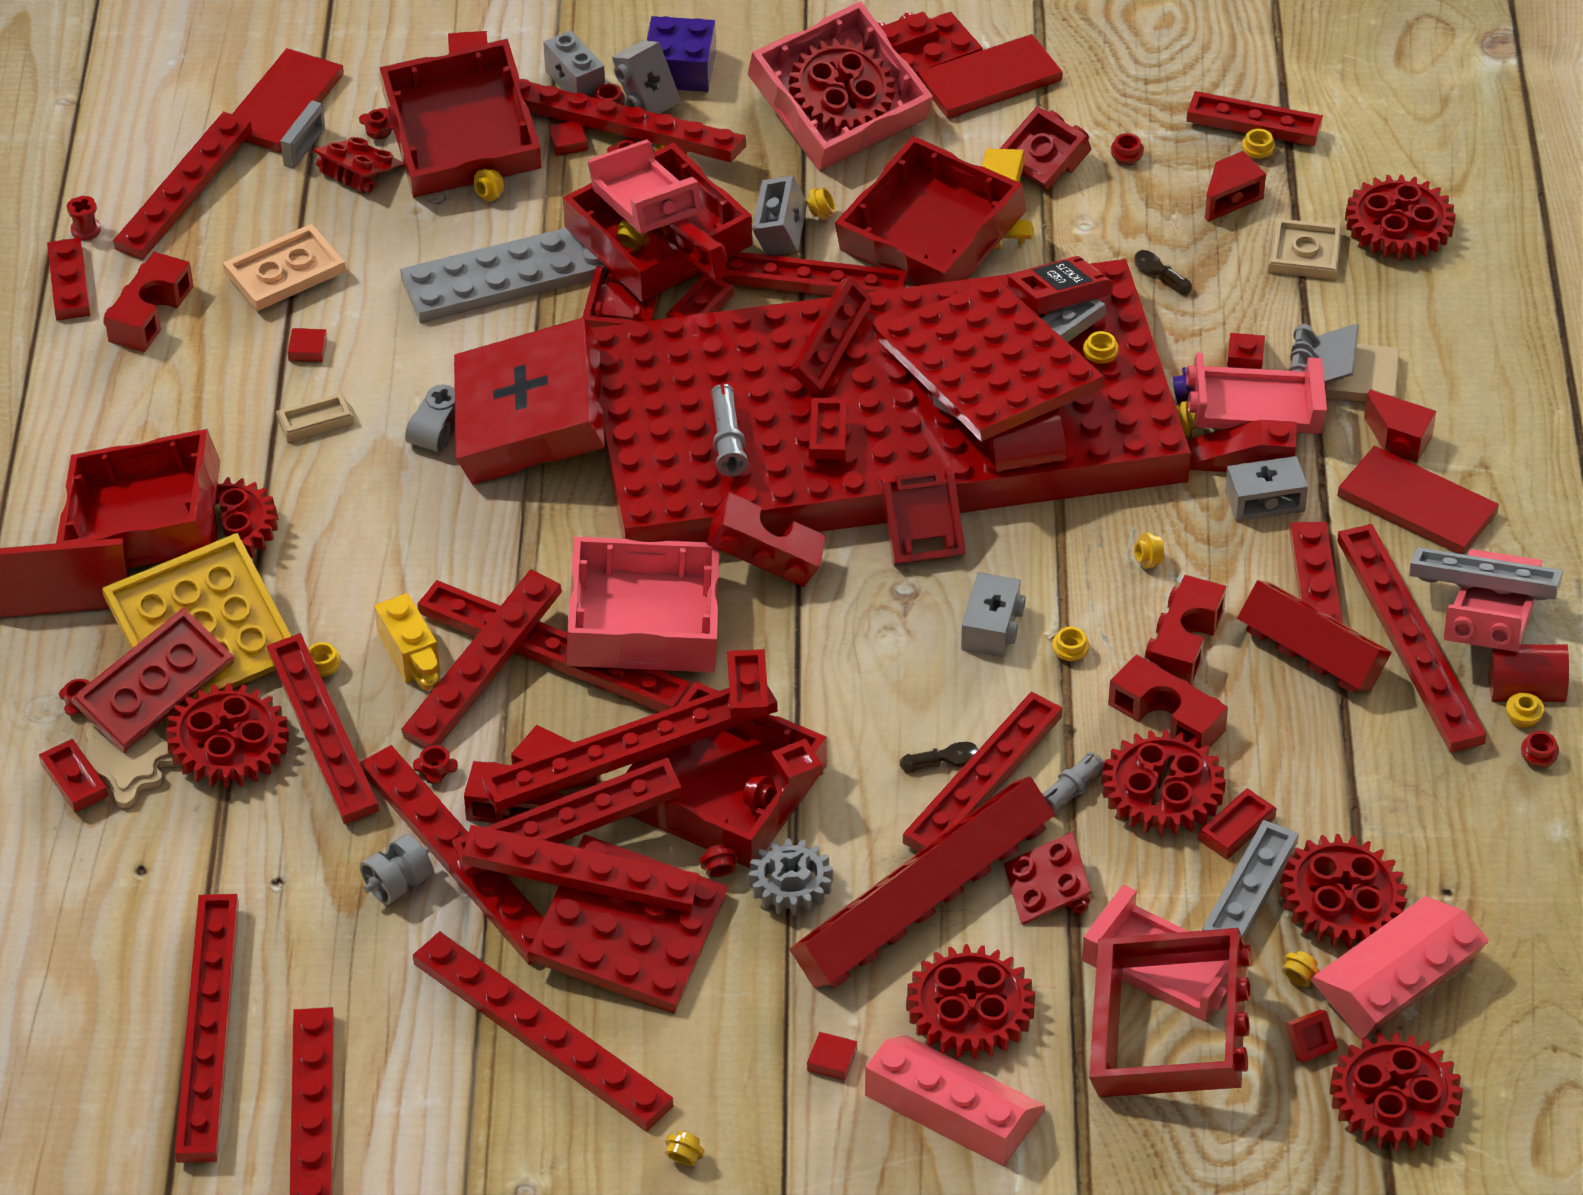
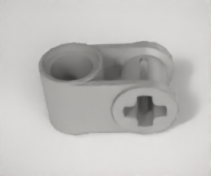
M444 384L436 385L427 392L418 410L412 415L407 424L405 433L407 443L439 453L443 452L455 430V390L453 387Z

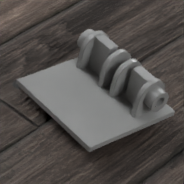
M1358 323L1318 336L1308 324L1299 325L1293 333L1296 342L1292 345L1290 359L1292 365L1289 367V371L1305 372L1307 360L1310 357L1322 358L1325 384L1352 376L1357 348Z

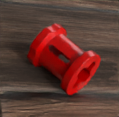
M89 196L72 198L66 206L69 216L72 217L73 221L70 227L72 236L74 238L81 237L83 241L96 238L101 232V226L95 217L97 205L94 199Z

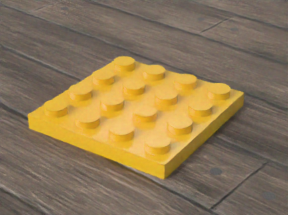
M238 533L103 587V596L130 649L184 607L235 657L234 663L201 689L206 694L211 693V685L213 684L217 686L219 691H224L227 683H231L233 689L274 672L275 668L268 655L266 646L291 637ZM196 693L193 697H191V698H193V699L196 700V699H197V693Z

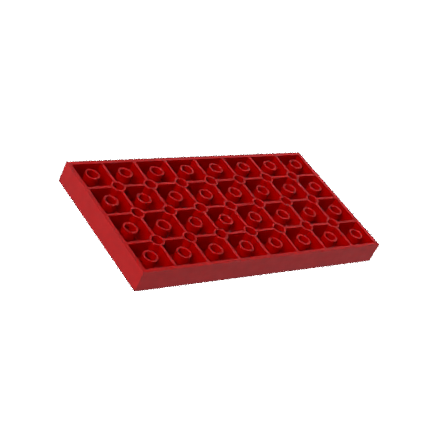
M1127 259L1090 263V265L1113 283V290L1109 295L1096 298L1105 303L1106 316L1067 343L1104 376L1105 388L1058 408L1065 438L1066 460L997 472L986 440L981 442L958 418L934 406L932 393L877 340L875 328L887 324L893 319L913 313L924 306L946 299L954 293H959L979 285L985 280L996 277L1008 288V274L867 292L873 298L870 307L823 390L815 395H812L789 371L832 297L591 328L600 347L601 382L599 386V402L603 410L604 450L622 539L640 542L683 541L707 543L713 513L729 492L761 506V524L769 533L778 537L785 533L793 521L817 532L887 523L881 479L889 477L891 490L895 492L896 476L938 470L941 485H946L945 470H954L960 513L1188 482L1191 452ZM1040 286L1034 287L1035 291L1042 289ZM1048 313L1037 314V315H1038L1040 318H1042V317H1044L1045 315H1047ZM1104 331L1114 336L1119 346V352L1113 361L1099 364L1085 357L1083 352L1084 343L1092 333ZM719 384L721 385L722 395L725 394L724 384L730 385L734 390L738 430L744 434L746 442L743 452L748 458V468L744 473L733 477L722 475L716 467V459L719 454L713 446V439L717 434V426L711 391ZM812 398H847L845 460L809 459Z

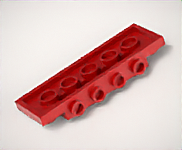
M951 11L930 19L924 12L917 14L907 12L898 21L889 24L878 23L886 33L893 49L910 65L917 76L918 71L983 50V47Z

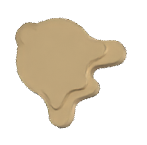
M95 725L89 727L85 733L88 743L86 749L87 760L104 784L112 788L115 803L122 809L132 807L136 803L140 791L159 787L163 783L161 768L182 766V764H173V755L168 754L167 742L161 739L153 729L124 753Z

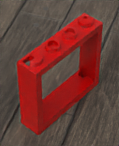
M1239 928L1098 939L1089 1078L1099 1097L1241 1088L1242 1072L1248 1071V1054L1246 1048L1243 1047V1038L1249 1036L1250 1023L1248 1013L1245 1012V1002L1251 1000V985L1249 978L1246 977V967L1252 966L1253 956L1251 945H1245ZM1229 960L1225 1061L1116 1068L1123 968Z

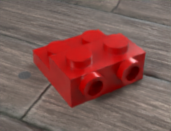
M1038 105L999 148L1023 150L1025 162L1021 175L1046 191L1049 190L1065 170L1072 173L1092 150L1088 141L1090 137L1085 130L1077 125L1073 127L1068 125L1057 112L1053 110L1047 112Z

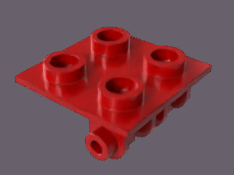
M350 137L348 140L341 142H330L326 146L313 150L314 153L320 155L316 165L321 173L339 182H343L347 186L350 185V187L361 193H371L375 189L376 182L373 180L375 174L404 166L403 162L394 158L391 152L375 149L369 146L365 139L359 137Z
M1073 831L1004 863L1022 925L1065 905L1077 914L1088 910L1090 903L1089 894L1092 891Z

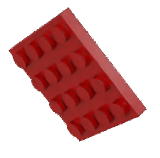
M586 834L583 835L578 845V848L680 869ZM699 876L690 914L559 885L529 948L527 960L675 1014L726 898L729 886Z

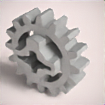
M786 838L785 846L781 847L774 841L770 842V851L759 849L758 860L752 859L750 862L749 887H752L753 898H762L763 908H768L772 904L775 905L776 914L780 915L784 908H789L792 916H795L797 908L803 907L809 913L812 911V902L822 905L824 903V894L831 893L833 867L829 866V856H820V847L818 845L807 849L806 840L802 839L798 845H792L790 838ZM812 871L816 875L815 880L812 879ZM767 874L770 875V882L766 879Z

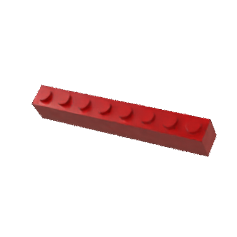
M1031 776L1012 782L790 947V952L814 988L829 985L832 989L839 986L851 977L848 971L858 964L862 967L880 955L877 949L887 942L888 945H892L908 934L906 930L908 925L914 921L916 924L927 920L936 913L934 908L936 904L942 900L947 903L964 892L962 885L971 879L972 882H975L987 875L992 870L990 864L997 858L1003 861L1019 850L1017 843L1025 837L1027 840H1031L1047 829L1044 823L1055 816V813Z

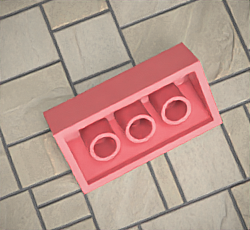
M1424 896L1314 975L1311 981L1362 1041V1038L1370 1036L1471 962L1489 940L1464 910Z
M908 1035L886 1039L865 1067V1096L1003 1167L1045 1110V1104L942 1054Z

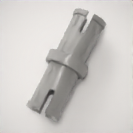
M1087 753L1074 767L1065 769L1059 774V780L1043 793L1050 807H1053L1052 810L1055 815L1074 797L1079 798L1086 789L1084 788L1104 771V762L1100 756L1096 755L1091 760L1094 757V753Z

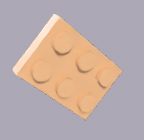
M313 224L223 263L224 273L256 311H260L346 272L345 261Z

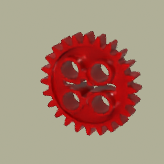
M833 38L832 46L828 47L821 40L818 50L810 45L807 54L800 53L798 62L793 63L788 83L790 84L789 93L794 96L795 101L801 106L804 113L811 116L810 121L816 119L822 123L821 131H825L828 126L833 127L834 135H837L840 128L847 127L850 131L852 128L858 127L891 110L895 95V89H893L895 78L890 77L891 67H882L884 57L873 58L875 51L873 48L865 53L862 51L863 43L861 42L854 48L851 47L850 39H847L844 46L839 45L836 38Z
M1386 175L1385 182H1381L1375 177L1373 178L1372 186L1363 182L1361 190H1353V197L1348 198L1345 221H1347L1346 230L1352 231L1351 238H1360V247L1371 245V254L1381 250L1383 251V258H1387L1390 253H1394L1397 260H1401L1402 254H1407L1411 260H1414L1415 253L1428 257V249L1439 252L1440 244L1447 245L1448 237L1453 235L1456 214L1453 213L1454 204H1448L1449 196H1440V187L1430 190L1429 181L1421 185L1417 184V177L1415 176L1409 182L1405 181L1403 175L1399 176L1398 181H1393L1390 175Z
M227 477L223 484L217 485L215 505L220 504L225 538L238 533L250 558H255L254 549L265 550V541H273V531L278 530L277 520L279 518L273 497L268 496L266 488L258 490L256 482L246 486L244 478L232 484L230 477ZM215 509L210 544L219 540Z
M227 683L224 691H219L217 686L213 684L209 694H206L201 689H197L196 700L187 696L184 699V706L176 705L174 707L175 716L168 717L166 742L168 754L173 755V764H182L183 775L194 771L195 782H199L204 777H207L209 787H212L217 780H222L224 788L229 787L231 780H236L240 787H243L244 778L250 777L254 782H258L259 771L270 775L271 764L280 766L281 755L287 754L289 728H287V716H282V707L280 705L273 706V697L271 696L261 700L260 689L247 694L246 685L244 684L238 691H233L231 683Z
M1164 729L1162 737H1156L1155 733L1149 730L1148 739H1143L1136 733L1133 737V744L1122 740L1120 750L1112 749L1110 759H1105L1101 781L1103 786L1102 796L1103 798H1108V809H1117L1116 818L1118 820L1129 817L1130 828L1141 823L1143 824V833H1147L1151 827H1157L1159 836H1163L1165 828H1171L1175 836L1179 835L1180 826H1184L1192 832L1194 831V821L1205 825L1207 823V815L1216 816L1217 806L1223 803L1226 779H1224V767L1218 766V755L1209 756L1210 747L1208 745L1198 749V738L1196 737L1188 742L1183 741V732L1177 734L1175 738H1170L1168 730ZM1173 760L1170 766V775H1167L1164 780L1159 803L1153 805L1157 799V789H1160L1163 784L1168 761Z
M1340 834L1335 835L1332 843L1324 835L1320 836L1318 845L1311 840H1307L1304 850L1297 847L1293 857L1287 859L1280 880V883L1283 884L1280 897L1286 898L1283 908L1288 911L1294 910L1291 918L1292 923L1305 922L1302 930L1304 934L1311 930L1317 931V942H1320L1327 936L1330 937L1331 947H1335L1338 940H1344L1346 947L1351 949L1354 940H1358L1359 943L1404 911L1408 900L1404 897L1407 885L1400 884L1404 875L1403 872H1392L1396 861L1394 859L1383 861L1382 857L1385 851L1383 849L1374 853L1369 851L1371 847L1370 841L1365 842L1362 847L1358 846L1356 837L1353 835L1348 843H1343Z
M968 944L964 945L963 953L957 954L952 946L948 947V957L944 958L941 954L935 952L933 964L923 960L921 962V972L913 971L912 983L907 985L906 1011H909V1023L916 1024L917 1036L927 1034L928 1046L940 1042L942 1054L952 1047L956 1049L957 1058H961L965 1050L970 1051L973 1059H977L979 1050H985L988 1056L993 1057L995 1046L1006 1052L1008 1051L1009 1039L1019 1043L1021 1041V1031H1029L1030 1020L1034 1019L1035 992L1032 991V979H1024V967L1013 969V957L1001 961L1000 950L998 949L989 956L985 955V946L983 945L980 946L977 953H971Z
M1394 1032L1392 1041H1386L1384 1036L1378 1033L1375 1044L1364 1037L1362 1038L1360 1049L1351 1044L1348 1048V1055L1340 1054L1338 1066L1333 1067L1329 1094L1333 1095L1331 1106L1333 1109H1339V1122L1350 1120L1349 1133L1360 1129L1363 1131L1362 1142L1364 1143L1373 1136L1377 1138V1148L1379 1149L1384 1146L1386 1141L1392 1142L1394 1151L1399 1150L1401 1142H1406L1413 1151L1419 1139L1426 1146H1431L1432 1136L1444 1138L1446 1127L1453 1128L1456 1116L1460 1115L1463 1088L1459 1087L1461 1075L1453 1074L1454 1062L1442 1063L1443 1050L1431 1054L1429 1052V1041H1426L1420 1047L1416 1046L1414 1035H1411L1407 1042H1401L1397 1032Z

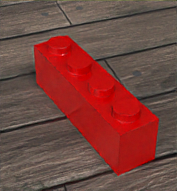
M1256 581L1237 617L1238 620L1247 624L1245 630L1251 635L1265 640L1268 636L1278 642L1275 647L1276 649L1293 658L1299 654L1308 660L1306 663L1308 668L1322 675H1326L1327 671L1338 677L1336 683L1339 686L1353 693H1356L1358 689L1372 691L1392 653L1390 650L1267 581Z

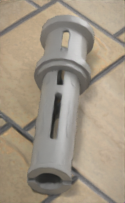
M719 384L711 391L717 426V434L714 436L713 446L719 454L716 459V467L722 475L733 477L744 473L748 468V458L743 452L746 442L744 434L738 430L734 390L730 385L724 384L725 394L722 395L721 385Z

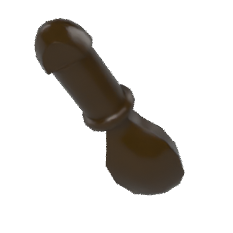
M1148 250L1136 252L1134 261L1140 271L1146 274H1159L1160 280L1166 281L1181 294L1191 292V281L1172 270L1171 266H1164L1157 255Z
M957 742L939 751L937 748H933L932 751L912 755L909 753L900 759V767L905 771H913L914 769L934 765L939 767L940 762L943 761L954 766H964L978 751V748L971 742Z

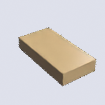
M343 392L276 411L278 423L287 443L354 424L353 414Z

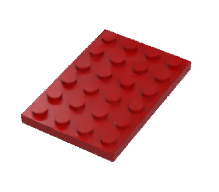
M996 277L985 280L965 291L954 293L946 299L924 306L913 313L893 319L889 323L875 328L877 340L981 442L1105 388L1104 376Z

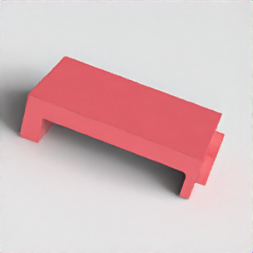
M644 140L588 160L593 190L640 234L703 212L698 181L693 177L681 181L674 177L655 160L652 143L649 140Z
M1196 353L1194 364L1187 367L1186 385L1192 387L1188 397V412L1194 413L1195 427L1228 429L1263 419L1297 422V433H1322L1327 413L1322 358L1308 357L1305 372L1204 366V354Z
M1470 549L1468 552L1470 556L1542 567L1543 560L1474 549ZM1460 587L1454 605L1450 604L1446 611L1444 640L1518 652L1536 599L1531 598L1529 595L1518 593L1499 594L1492 589L1481 587Z
M1123 884L1084 935L1082 961L1096 967L1098 939L1189 931L1136 906L1137 891ZM1229 960L1123 968L1122 981L1206 1022L1213 1011H1220L1227 1001Z

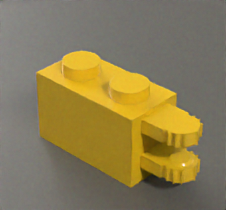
M405 593L375 604L377 634L405 683L416 680L421 689L425 691L433 690L440 682L437 641L410 595Z

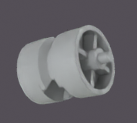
M404 834L386 846V854L379 851L361 862L360 872L366 884L363 887L365 892L369 893L371 891L381 903L389 905L407 893V885L416 887L433 876L434 870L428 856L430 852L428 847H422L414 837Z

